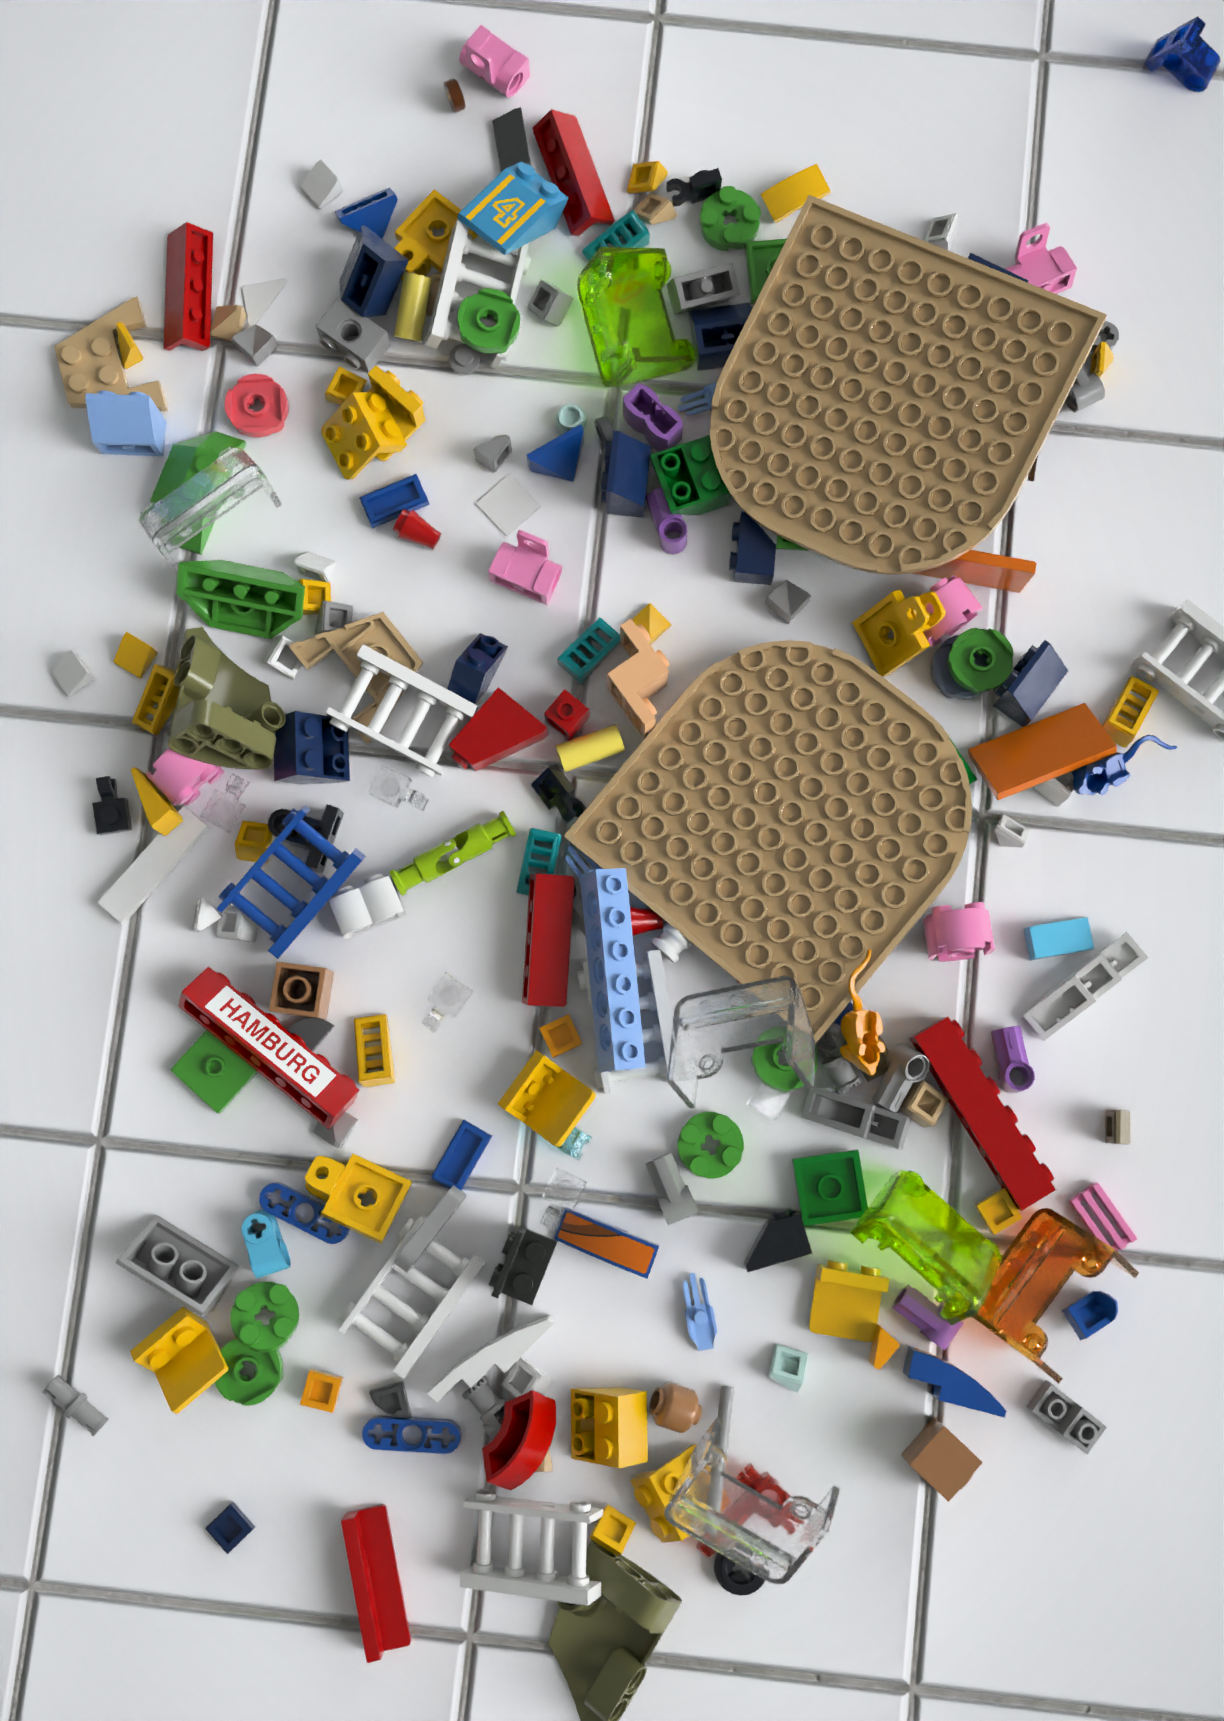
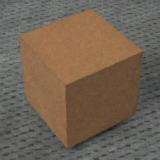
M277 962L269 1011L284 1015L327 1020L334 972L322 967Z
M936 1417L930 1420L901 1454L906 1462L948 1502L969 1482L973 1473L983 1463Z

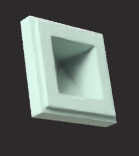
M775 1344L769 1377L791 1391L798 1392L803 1384L808 1353Z

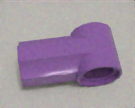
M660 487L646 495V501L659 535L662 550L672 555L679 554L687 545V525L681 515L671 514ZM673 531L681 534L679 538L673 540L666 537L667 533Z
M1012 1026L991 1031L999 1067L998 1082L1000 1086L1009 1093H1018L1029 1089L1035 1080V1073L1028 1062L1021 1027ZM1012 1069L1019 1070L1023 1075V1082L1020 1086L1014 1085L1009 1078Z
M909 1284L901 1290L892 1306L899 1314L921 1329L920 1333L944 1351L964 1324L944 1307L935 1305Z

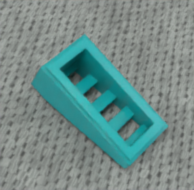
M632 210L582 250V253L597 274L601 276L647 246L650 233L634 210ZM630 229L634 233V237L629 232ZM619 236H622L626 241L625 245L620 242ZM611 243L612 246L615 248L616 252L614 254L609 249L607 244ZM599 249L607 258L604 262L596 253Z
M600 617L557 658V663L578 683L582 684L618 646L620 634ZM599 629L612 639L608 644L596 634ZM591 638L602 647L600 651L596 650L588 642ZM582 647L594 656L591 660L580 651ZM575 655L586 665L581 668L572 658Z
M530 828L516 893L529 895V885H526V880L530 879V873H533L529 872L530 866L546 869V874L554 875L562 842L561 834ZM538 840L553 844L552 849L535 846V842ZM532 854L550 857L549 862L532 859Z

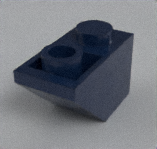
M741 511L739 522H733L731 541H737L736 552H730L729 571H734V582L771 585L774 577L776 544L757 522Z
M479 633L456 660L447 689L476 704L487 691L508 646L500 643L492 636H485Z

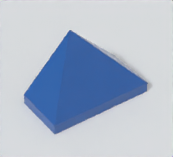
M389 187L334 212L342 225L356 231L360 230L361 225H365L383 239L398 199Z
M581 424L527 454V463L530 471L574 482L584 445V429Z

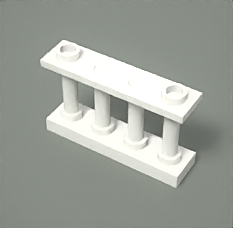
M458 219L451 231L425 345L437 349L442 339L447 340L448 338L463 342L458 327L453 326L452 322L447 320L449 311L459 310L462 301L465 299L459 297V293L454 292L456 282L460 283L462 280L482 288L500 290L509 295L515 305L522 274L526 275L531 257L526 255L529 243L520 247L515 255L511 253L503 255L492 246L472 240V236L468 235L469 227ZM470 252L512 267L509 283L465 268V264L461 263L462 255H467ZM488 315L486 320L494 322V316ZM511 345L502 354H492L491 368L495 369L502 359H507Z
M1186 599L1170 616L1175 621L1176 627L1155 653L1151 656L1144 651L1133 661L1132 665L1137 668V672L1141 677L1148 681H1154L1213 728V732L1224 740V712L1213 705L1214 701L1224 690V670L1203 696L1187 684L1212 653H1216L1224 659V627L1189 599ZM1186 634H1192L1201 641L1202 646L1176 676L1163 666L1162 663Z
M362 644L356 655L357 659L361 661L360 667L362 669L340 711L337 712L330 707L327 709V716L332 718L329 723L345 732L350 727L418 763L416 767L418 771L432 778L435 773L441 776L445 768L436 763L459 720L463 721L465 717L471 719L478 706ZM380 671L390 677L388 682L391 684L369 726L366 727L351 719V716L371 678ZM407 687H410L419 692L417 696L419 701L397 742H394L379 733L401 691H406ZM438 702L447 707L446 713L448 715L424 758L409 750L408 747L430 706H434Z
M660 949L647 951L648 959L642 960V964L635 966L637 978L645 977V980L651 979L653 992H647L648 996L639 997L640 1010L650 1009V1012L657 1011L659 1023L653 1025L651 1029L642 1030L643 1043L653 1041L656 1044L662 1043L664 1056L658 1057L659 1061L645 1063L646 1068L598 1073V1068H594L596 1087H603L604 1093L611 1092L609 1082L661 1074V1077L668 1076L669 1082L683 1080ZM587 961L583 962L584 970L578 971L580 989H587L594 1029Z
M423 1216L418 1217L416 1221L411 1218L399 1233L403 1240L358 1303L355 1305L350 1302L339 1318L344 1322L338 1330L342 1334H345L354 1325L395 1355L393 1359L398 1364L393 1369V1372L403 1379L486 1263L477 1255H474L470 1261L466 1258L462 1260L436 1240H433L426 1251L454 1271L453 1275L458 1279L451 1289L446 1286L442 1288L415 1267H412L406 1273L393 1262L426 1220ZM392 1268L435 1299L433 1303L438 1307L431 1317L427 1314L422 1316L381 1286ZM372 1296L415 1327L413 1331L418 1335L411 1345L407 1342L402 1344L361 1314Z
M487 1489L477 1490L476 1495L463 1500V1508L477 1509L479 1513L477 1561L473 1563L472 1567L460 1573V1587L586 1606L601 1597V1582L589 1580V1576L586 1575L587 1523L590 1524L602 1517L603 1509L593 1508L591 1503L587 1501H572L568 1505L496 1496V1491ZM492 1511L510 1514L508 1566L504 1568L494 1567V1563L491 1562ZM523 1515L541 1517L540 1570H537L536 1573L527 1572L525 1567L522 1566ZM555 1519L573 1521L572 1574L568 1575V1577L557 1576V1572L553 1570Z

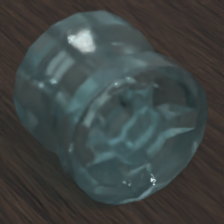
M574 1127L560 1147L555 1148L580 1161L583 1155L582 1148L590 1142L592 1136Z

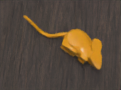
M868 949L866 958L852 972L849 978L848 990L853 1001V1009L845 1014L841 1020V1031L848 1045L842 1046L840 1053L847 1061L853 1063L866 1074L873 1076L880 1060L879 1053L885 1051L884 1044L878 1040V1035H881L883 1032L882 1021L878 1012L863 1009L861 999L854 988L857 975L870 960L871 949Z

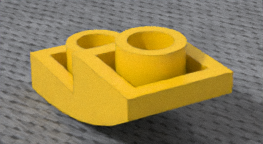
M814 164L761 193V196L773 220L778 223L803 207L808 195L822 199L831 193V190L819 166Z

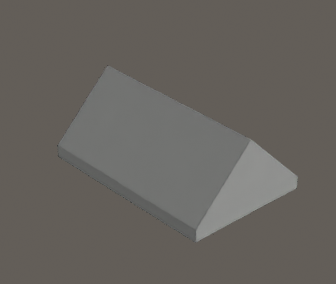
M155 1215L116 1260L117 1265L201 1317L214 1310L239 1268V1265L158 1215Z

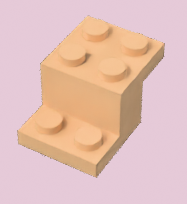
M629 619L620 625V644L630 658L607 673V687L642 738L645 739L655 727L656 718L654 715L657 714L649 698L667 686L669 674L667 667L670 664L661 650L655 652L649 644L651 638L646 629L641 624L636 626L633 620Z

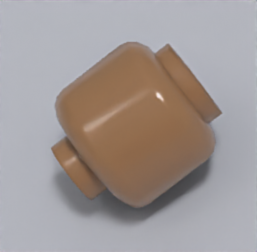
M667 1382L661 1388L657 1387L654 1390L649 1403V1412L653 1415L656 1425L675 1432L684 1433L692 1425H696L699 1422L702 1407L698 1404V1396L694 1390Z

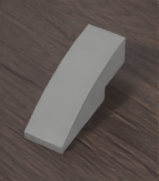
M810 1086L801 1115L802 1118L899 1150L903 1148L911 1118L814 1086Z

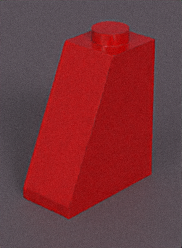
M498 687L448 746L453 753L451 759L463 769L469 766L476 772L544 740L549 733L548 728Z

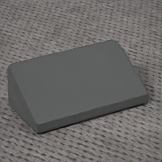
M519 107L492 121L501 172L521 161L531 166L522 109Z

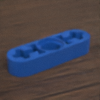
M272 1183L262 1189L259 1196L261 1207L277 1218L329 1244L339 1243L349 1235L350 1229L340 1224L338 1227L342 1229V1233L334 1234L333 1237L328 1235L330 1229L322 1224L318 1226V1230L314 1229L313 1226L319 1221L321 1211L325 1205L283 1183ZM279 1189L281 1191L280 1197L287 1202L292 1201V1196L297 1198L290 1206L288 1215L284 1213L288 1208L281 1203L275 1204L274 1207L270 1205L272 1199L268 1197L269 1192L274 1193ZM302 1203L309 1204L314 1210V1216L308 1223L299 1221L296 1216V1210ZM325 1217L322 1218V1220L328 1223L334 1222Z
M377 1415L366 1423L363 1428L362 1437L364 1443L374 1450L448 1454L458 1447L462 1438V1431L460 1426L450 1419ZM377 1424H382L381 1428L383 1431H393L394 1424H399L396 1432L397 1443H392L394 1435H384L381 1441H376V1436L370 1434V1430H373ZM408 1425H415L421 1430L422 1438L416 1444L406 1442L403 1437V1430ZM427 1426H433L431 1434H441L444 1428H449V1434L455 1435V1439H451L448 1445H443L441 1438L432 1437L430 1440L431 1445H426L425 1442L428 1438Z

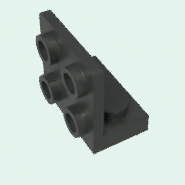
M522 1226L518 1229L517 1233L511 1231L502 1250V1253L507 1255L504 1265L498 1263L489 1282V1286L494 1287L491 1296L498 1299L499 1295L503 1293L532 1305L558 1241Z

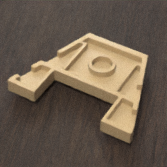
M137 296L129 299L54 346L67 401L72 408H87L85 401L86 393L97 394L98 391L105 390L121 395H129L130 392H142L151 397L160 412L168 411L163 388L159 380L129 388L116 338V335H118L116 323L119 321L123 322L129 332L147 327L141 302Z
M384 612L346 624L345 627L330 632H323L302 642L292 643L289 646L307 670H310L335 651L356 678L362 669L360 667L361 661L356 656L362 644L416 673L423 665V661ZM380 671L377 675H373L366 691L373 698L374 702L353 717L354 721L366 727L369 726L391 684L388 682L389 676ZM404 690L401 691V693H400V695H399V697H398L396 703L394 704L393 708L395 707V705L397 704V702L399 701V699L401 698V696H402L403 693L405 692ZM357 732L367 745L372 742L371 738Z

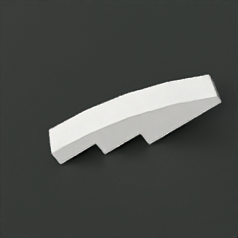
M1126 931L1026 1011L1023 1017L1042 1040L1045 1041L1097 1002L1096 999L1122 981L1125 975L1147 960L1148 956Z
M550 1315L519 1326L485 1344L452 1368L431 1387L428 1395L438 1403L460 1379L472 1388L494 1364L506 1373L553 1325L554 1319Z

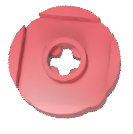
M249 374L237 380L238 384L233 387L232 391L229 389L226 394L225 411L238 433L249 437H265L272 433L280 432L284 427V421L289 412V402L283 388L274 382L271 377L264 374ZM259 399L264 407L258 412L249 409V406L254 405L255 400Z

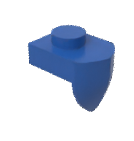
M1092 1291L1064 1308L1062 1312L1078 1338L1084 1340L1116 1319L1118 1303L1114 1297L1105 1292Z

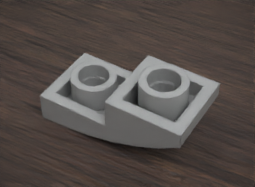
M1047 1380L1044 1381L1026 1406L1086 1454L1090 1452L1107 1428Z

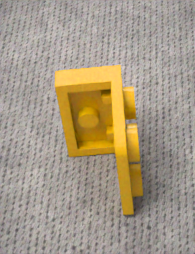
M375 365L368 373L372 387L367 392L381 393L406 441L426 421L422 408L423 401L412 390L406 392L400 386L399 379L391 371L387 370L384 372ZM395 452L378 453L375 457L380 461H387Z
M352 392L321 428L322 436L346 480L354 479L378 453L401 452L407 446L400 428L396 424L380 392Z
M536 1050L500 1099L498 1105L525 1123L555 1147H560L591 1105L596 1094L592 1089Z
M828 1260L827 1265L817 1264L809 1329L816 1334L864 1342L874 1341L882 1292L888 1293L889 1278L881 1275V1269L875 1267L861 1266L860 1271L847 1269L848 1263Z
M699 1444L691 1445L658 1470L639 1473L630 1480L635 1489L634 1495L637 1502L644 1507L651 1521L650 1527L662 1543L683 1541L705 1524L712 1465ZM724 1489L722 1491L720 1512L729 1505V1498Z

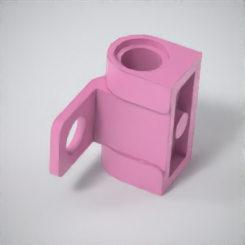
M482 25L471 35L461 50L459 56L460 63L509 98L514 96L530 77L529 59L496 37Z
M1044 223L1020 234L1015 254V264L1005 269L1029 280L1028 283L1058 294L1072 288L1077 267L1064 247L1059 246L1049 251L1047 250L1046 243L1050 226L1048 223ZM1040 234L1035 242L1026 245L1031 237Z
M518 530L517 547L503 542L499 547L488 571L490 581L548 605L559 581L562 565L548 560L549 548L547 541Z

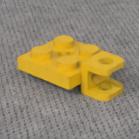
M435 189L395 230V237L400 242L394 249L409 260L405 268L407 273L414 272V274L426 276L431 271L432 266L442 274L451 231L458 220L457 217L461 209ZM444 228V235L439 237L433 236L432 229L439 230ZM469 228L468 235H471L472 240H474L478 234Z
M897 590L879 601L853 621L852 624L879 675L884 677L893 673L930 646L923 631H927L938 624L944 618L946 611L934 591L923 593L919 597L912 596L905 599L901 590ZM928 603L933 605V614L927 612L926 606ZM889 627L894 633V638L889 639L887 635L890 632Z
M353 1153L346 1167L344 1164L329 1157L317 1156L305 1175L306 1190L313 1196L327 1202L321 1212V1216L380 1244L383 1243L412 1185V1181ZM320 1175L327 1176V1178L325 1179H319L317 1177ZM368 1191H372L373 1199L376 1202L373 1205L368 1204L367 1207L362 1206L361 1200L357 1198L358 1195H365Z

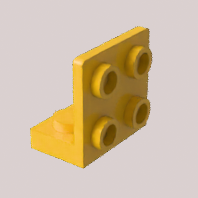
M181 1307L130 1351L136 1363L155 1373L168 1406L175 1414L183 1410L228 1371V1366L207 1322L184 1307Z

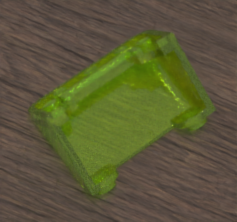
M600 247L578 277V297L600 378L605 387H621L686 371L696 362L695 350L688 339H677L675 341L661 291L671 276V265L667 259L665 248Z
M901 1170L892 1175L850 1231L862 1244L868 1238L880 1242L877 1247L881 1251L890 1247L938 1291L934 1299L938 1303L944 1301V1307L939 1314L951 1325L978 1313L987 1298L1002 1261L999 1247L979 1233L929 1188L919 1174L911 1170Z

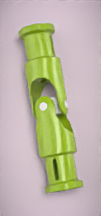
M501 811L499 816L483 825L479 823L454 838L414 857L412 863L397 871L392 869L389 873L400 894L404 896L407 894V890L422 882H431L464 862L491 850L493 844L504 838L516 836V833L504 811ZM442 855H447L448 860L438 861Z

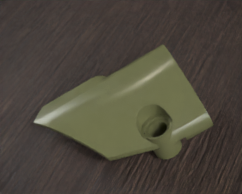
M203 627L187 629L184 632L174 684L179 687L168 746L174 752L185 757L215 766L258 770L269 768L273 762L276 744L275 733L286 722V716L282 708L278 704L271 702L269 685L251 676L229 659L211 640Z
M590 1540L586 1547V1575L589 1576V1580L601 1582V1597L588 1606L556 1601L559 1609L548 1645L567 1681L580 1721H619L646 1675V1662L681 1605L682 1599L669 1587L623 1555L617 1557Z

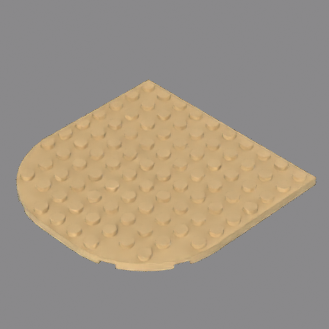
M808 195L716 383L711 403L710 440L720 476L733 499L759 525L781 538L839 564L860 571L887 575L908 574L941 566L955 560L982 542L1008 513L1106 320L1107 314Z
M772 641L741 649L738 653L727 657L721 662L714 663L700 674L570 827L564 837L602 869L626 868L628 890L672 927L679 930L691 943L815 1045L852 1001L848 990L849 978L852 972L866 958L868 949H871V957L855 979L854 988L856 993L862 989L952 878L962 859L971 828V790L963 760L959 757L947 732L926 710L857 658L835 648L833 650L824 646L814 645L808 641Z

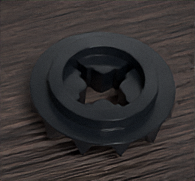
M738 1536L736 1539L725 1541L719 1551L716 1552L714 1561L715 1576L719 1584L729 1593L749 1595L760 1589L766 1581L769 1570L768 1559L764 1549L753 1539ZM733 1554L740 1557L742 1561L747 1558L750 1559V1562L747 1563L748 1575L750 1577L747 1578L746 1574H743L740 1570L732 1571L735 1567Z

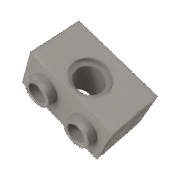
M733 263L675 277L666 284L674 315L730 301L740 295Z
M338 297L315 325L320 337L319 342L323 347L332 353L336 350L344 356V360L351 367L357 370L362 368L367 373L371 371L391 346L387 331L367 317L360 316ZM350 335L358 336L353 341H346V338Z

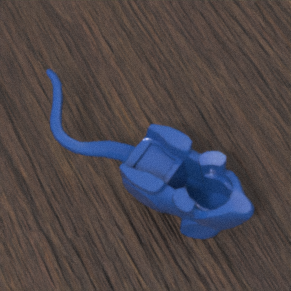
M1154 735L1143 736L1133 743L1124 754L1116 752V754L1073 770L1074 790L1077 794L1095 795L1099 793L1103 796L1107 793L1110 785L1117 787L1123 784L1130 777L1125 763L1135 755L1139 746L1145 741H1153L1168 750L1176 749L1177 746H1170Z

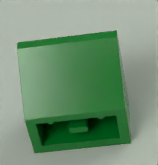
M710 435L650 455L671 514L701 515L729 505L731 494L725 486L716 466Z

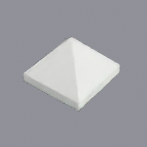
M1002 814L996 825L995 833L1000 847L1022 848L1026 843L1029 829Z
M201 897L196 901L192 928L194 932H199L222 918L207 898Z

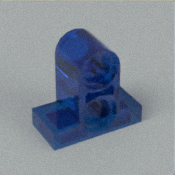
M1197 16L1157 39L1144 65L1151 72L1164 66L1188 90L1202 92L1207 89L1221 60L1217 52L1200 37L1206 24Z

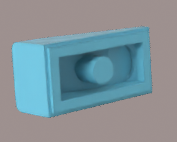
M1088 917L1030 926L1023 929L1030 960L1094 949Z

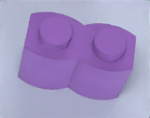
M638 383L623 397V417L625 421L635 431L645 434L648 443L655 450L660 452L675 447L682 440L683 422L680 416L670 407L661 404L658 396L652 389Z

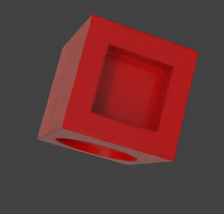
M564 689L544 712V717L547 724L569 741L589 720L590 711L588 707Z

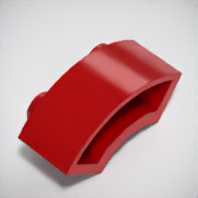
M531 1390L505 1402L504 1419L500 1431L492 1442L482 1448L486 1481L488 1483L511 1491L528 1480L538 1469L550 1448L556 1427V1403L554 1399Z

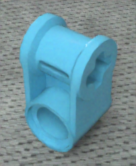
M258 1210L246 1217L242 1223L241 1230L248 1250L250 1266L255 1277L261 1278L290 1268L289 1252L282 1239L276 1217L265 1210ZM257 1222L265 1223L266 1229L262 1232L261 1230H254L253 1225Z

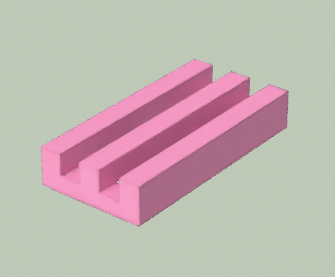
M1094 1182L1069 1200V1203L1107 1257H1113L1118 1250H1123L1127 1247L1128 1243H1133L1137 1240V1237L1099 1183ZM1092 1193H1095L1124 1237L1121 1238L1091 1196ZM1082 1200H1085L1114 1241V1244L1109 1245L1080 1202Z

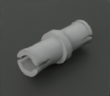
M59 1375L42 1392L65 1410L63 1415L68 1419L73 1417L93 1437L109 1420L107 1416L105 1417L86 1400L88 1398L86 1394L76 1392Z

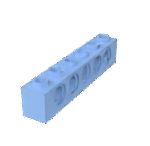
M626 868L595 869L580 875L598 1073L646 1068Z

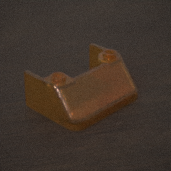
M1043 1208L1036 1211L1030 1217L974 1293L969 1302V1312L981 1325L1059 1384L1063 1378L1040 1359L1047 1349L1048 1337L1036 1325L1038 1320L1074 1271L1083 1277L1093 1278L1100 1275L1107 1265L1112 1263L1134 1278L1137 1277L1139 1272L1114 1248L1054 1210Z

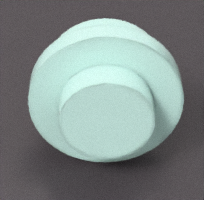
M567 404L561 407L556 414V426L563 434L580 424L583 429L586 426V414L577 405Z

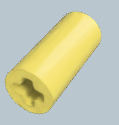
M404 272L394 337L417 342L422 341L432 278Z
M616 724L555 745L564 772L625 751Z

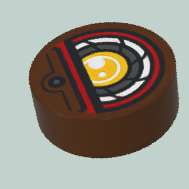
M453 78L443 83L453 112L457 113L465 110V100L457 80Z

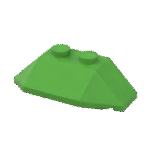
M215 431L172 445L150 502L173 546L202 555L245 448L246 442L244 440Z
M225 560L178 563L177 595L183 601L185 600L209 627L272 639L303 616L305 586L284 572Z

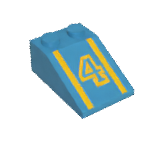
M521 161L504 169L459 212L457 219L503 255H507L556 229L568 197L559 191L555 184L546 181L537 174L532 166Z

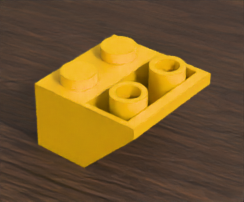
M629 1388L571 1389V1459L615 1468L648 1462L647 1391Z

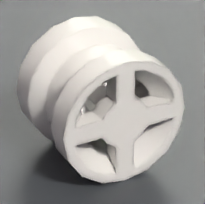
M667 923L663 928L664 933L660 937H655L651 944L657 950L660 949L661 954L675 964L679 959V953L683 949H688L692 943L679 930H676Z

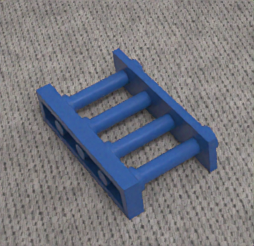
M304 806L299 812L295 808L291 810L281 822L285 826L284 830L236 886L231 882L218 896L222 900L221 904L216 908L222 913L230 904H233L271 936L270 940L274 944L268 952L277 959H279L366 857L357 848L351 854H348L346 851L342 853L303 820L310 811L307 806ZM293 830L334 862L332 866L337 870L330 879L324 875L320 877L282 845ZM272 855H275L313 887L311 890L316 895L309 903L304 900L300 902L261 870V867ZM251 879L292 911L290 915L295 919L288 928L283 924L281 926L276 924L240 894Z

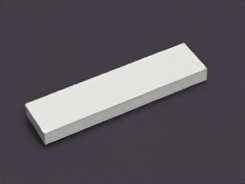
M183 806L178 811L183 818V822L166 836L159 833L97 902L119 923L124 925L209 830L210 827L187 807Z

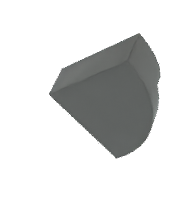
M307 1018L294 1023L287 1030L300 1036L306 1046L314 1051L335 1025L323 1019Z
M403 1381L369 1391L374 1404L384 1412L395 1417L411 1416Z

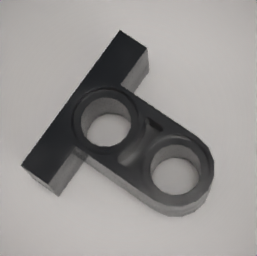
M327 804L321 821L305 816L303 820L313 829H322L323 837L333 845L344 813L340 808ZM279 809L270 815L268 828L274 836L278 837L280 834L279 824L291 812L290 810ZM293 830L284 842L309 850L305 864L312 870L323 873L328 857Z

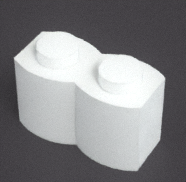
M376 874L365 879V885L360 888L353 889L352 886H347L334 893L335 897L330 899L329 903L342 936L345 939L362 934L406 915L390 876L383 877V874Z

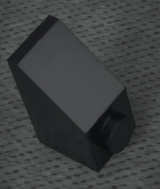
M791 1208L771 1213L773 1219L765 1221L743 1262L747 1272L812 1254L800 1213H792Z

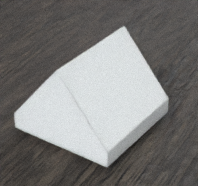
M953 213L933 218L924 241L950 251L958 231L959 215Z
M1063 774L1033 786V788L1059 807L1071 796L1074 786L1073 780Z

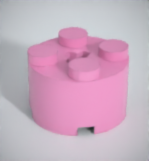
M955 575L949 579L943 578L930 588L931 591L936 592L946 611L944 618L938 624L927 631H923L930 647L941 643L940 637L944 634L946 636L953 635L978 615L977 612L983 610V607L963 580ZM928 603L926 606L927 612L933 614V605Z
M169 748L152 765L156 769L155 773L148 771L146 776L173 805L184 803L188 806L201 795L198 789L207 781L209 784H213L225 771L221 766L190 759Z
M983 902L964 905L965 909L952 910L950 905L932 908V914L927 915L923 919L929 960H933L937 955L938 961L941 962L975 958V951L983 950L984 956L995 951L989 911L985 909Z

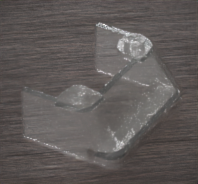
M229 447L220 453L218 459L157 503L145 506L140 513L139 524L160 553L178 573V562L171 553L260 488L263 489L277 508L282 503L268 478L253 459L242 448Z
M781 976L685 996L677 1003L674 1009L666 1081L689 1109L696 1107L698 1079L715 1075L723 1065L724 1053L781 1042L782 1052L786 1056V1061L805 1087L813 1088L815 1039L801 990L794 979L789 976Z
M716 1417L694 1448L668 1500L664 1511L665 1517L676 1528L762 1579L773 1584H784L790 1580L828 1534L840 1489L833 1486L819 1504L804 1496L789 1497L782 1506L723 1472L727 1463V1456L723 1449L715 1444L723 1420Z

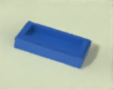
M417 474L359 497L372 529L397 519L403 509L411 512L412 510L416 511L430 505Z
M463 1119L430 1178L449 1189L454 1185L462 1191L492 1135Z

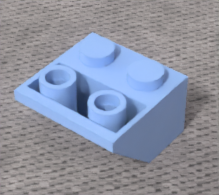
M105 390L98 391L97 394L86 393L85 401L92 442L101 454L164 455L166 420L149 395L142 392H130L129 395H121Z

